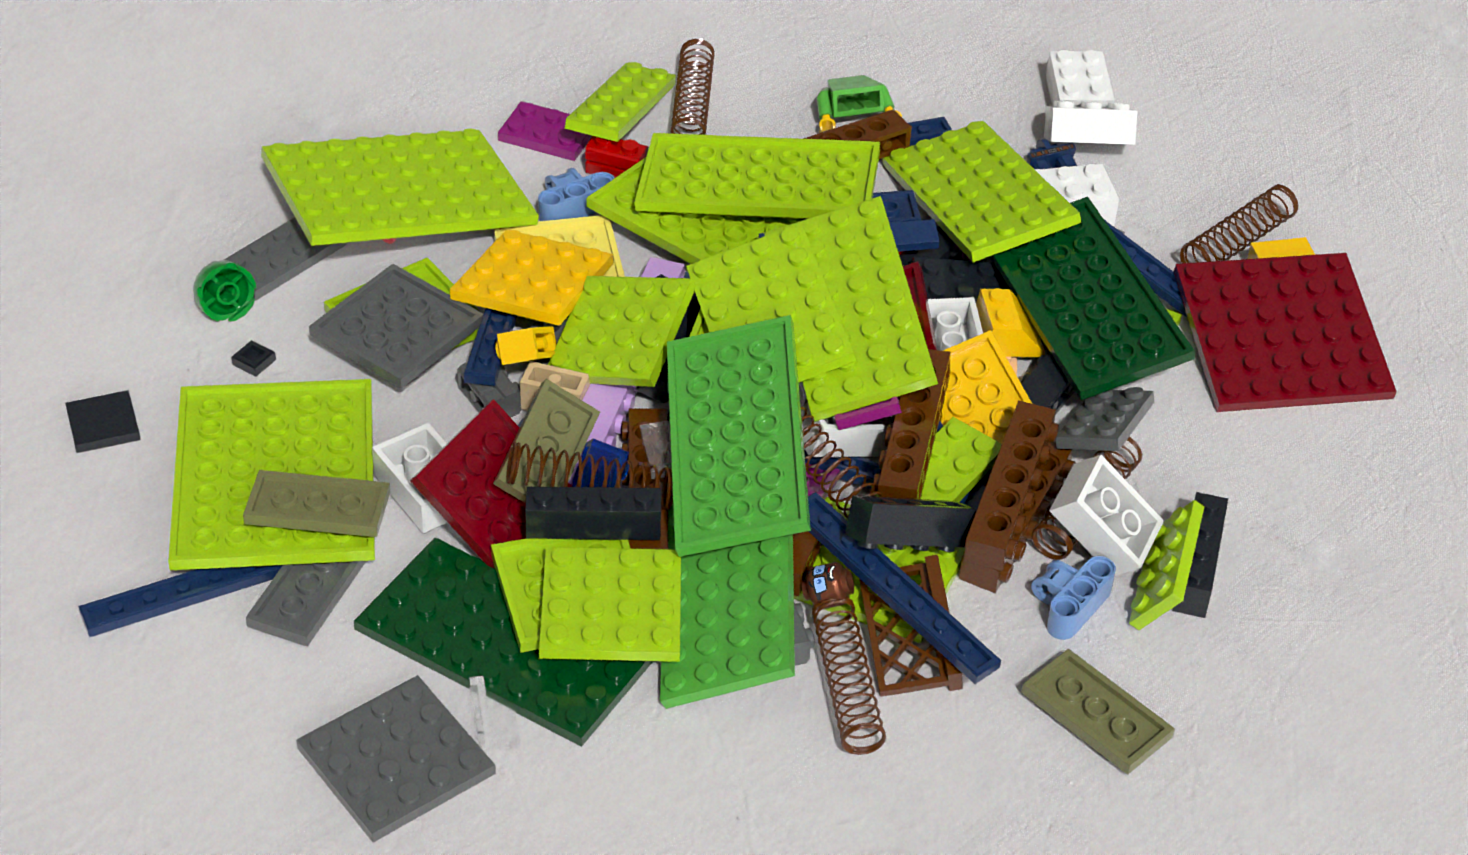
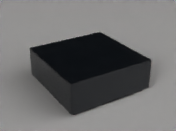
M251 340L235 353L231 360L233 366L257 377L276 360V355L274 351Z

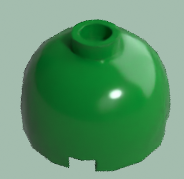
M227 260L213 261L203 267L196 276L193 285L194 299L200 310L213 320L224 321L228 319L229 322L236 321L246 315L253 306L256 282L252 274L238 263Z

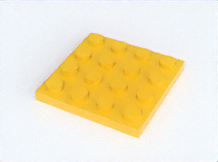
M506 229L450 288V299L560 326L573 311L584 289L586 277L603 276L613 265V254L596 248H585L570 242H559L547 239L544 236H533L517 230Z
M989 330L943 350L951 352V375L940 422L944 426L952 417H955L1002 444L1018 400L1031 404L1032 402L992 331Z

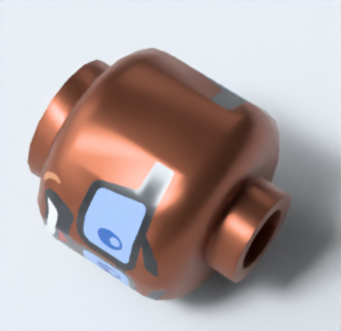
M838 562L811 567L807 572L806 580L802 581L804 598L807 601L811 600L813 605L827 599L843 600L846 597L850 598V595L854 594V581L848 568L844 569ZM834 603L824 607L823 609L844 605L846 603Z

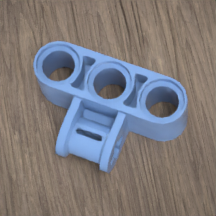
M569 168L566 173L557 176H546V190L542 191L538 196L539 221L588 217L597 214V212L587 207L586 198L612 181L614 176L607 172H598L582 177L574 168Z
M1095 556L1090 558L1079 570L1062 561L1053 560L1048 564L1045 574L1034 579L1031 584L1034 595L1050 606L1047 631L1052 637L1060 640L1072 638L1110 596L1116 572V566L1112 560L1104 556Z

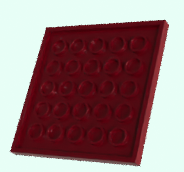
M1347 253L1182 263L1175 265L1173 272L1216 412L1394 399L1397 390Z

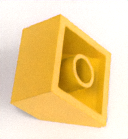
M980 289L976 307L983 333L989 330L992 331L1005 356L1040 357L1045 355L1040 336L1014 293L1010 289Z

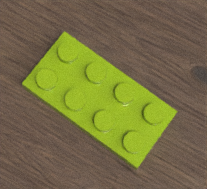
M1193 500L1185 507H1178L1171 517L1163 522L1143 563L1141 574L1137 579L1138 588L1136 596L1131 603L1132 612L1129 624L1137 630H1141L1184 599L1204 506L1196 500Z

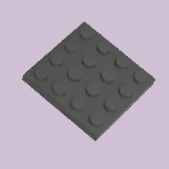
M391 264L309 326L310 336L402 389L478 329L484 314L463 302L451 300L449 294L397 265Z
M418 675L296 740L297 749L373 843L496 774V766Z

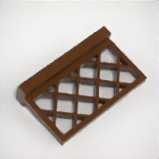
M938 555L926 556L925 563L899 567L908 576L920 575L921 583L919 586L949 612ZM859 579L880 697L948 686L949 691L963 689L962 672L930 644L926 651L911 643L918 635L915 629L910 632L906 639L892 631L900 619L905 620L880 597L868 591V586ZM870 601H872V602L875 603L872 608H871V602H870ZM881 607L895 615L886 627L873 619ZM876 630L880 632L878 637L876 635ZM886 637L900 644L891 657L879 650L880 644ZM906 649L920 656L911 669L897 661ZM934 650H935L936 658L931 655V654L934 652ZM881 660L886 662V664L883 667ZM928 661L938 667L940 676L925 678L917 672ZM892 666L906 674L900 683L885 684L884 676Z

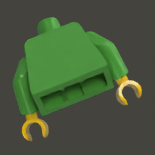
M865 75L829 79L827 81L828 87L824 88L817 96L819 119H821L819 122V133L836 127L835 121L831 119L832 116L836 118L886 112L894 109L895 106L887 87ZM895 110L902 117V114Z

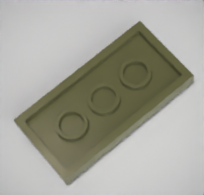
M545 379L541 383L513 443L519 442L521 447L527 443L530 448V458L534 449L538 445L541 446L543 460L551 447L555 450L556 461L559 454L566 450L570 462L574 453L579 452L581 455L600 411L550 380ZM510 447L493 484L526 503L527 486L524 483L527 471V448L525 447L522 452L515 484H508L506 474ZM539 449L531 466L528 486L537 487L540 473ZM552 451L544 467L541 487H550L553 474ZM563 453L558 465L554 487H563L566 475L565 453ZM576 455L572 463L568 481L578 462V455Z
M259 470L243 514L244 524L377 537L390 495V483Z
M1067 649L1027 680L1022 687V694L1127 775L1172 739L1174 735V727L1070 649Z

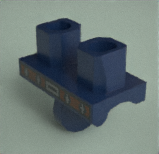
M1045 138L1039 139L1036 142V148L1031 149L1027 154V163L1034 169L1077 166L1074 159L1076 147L1073 142L1057 146V144L1050 145L1049 141Z

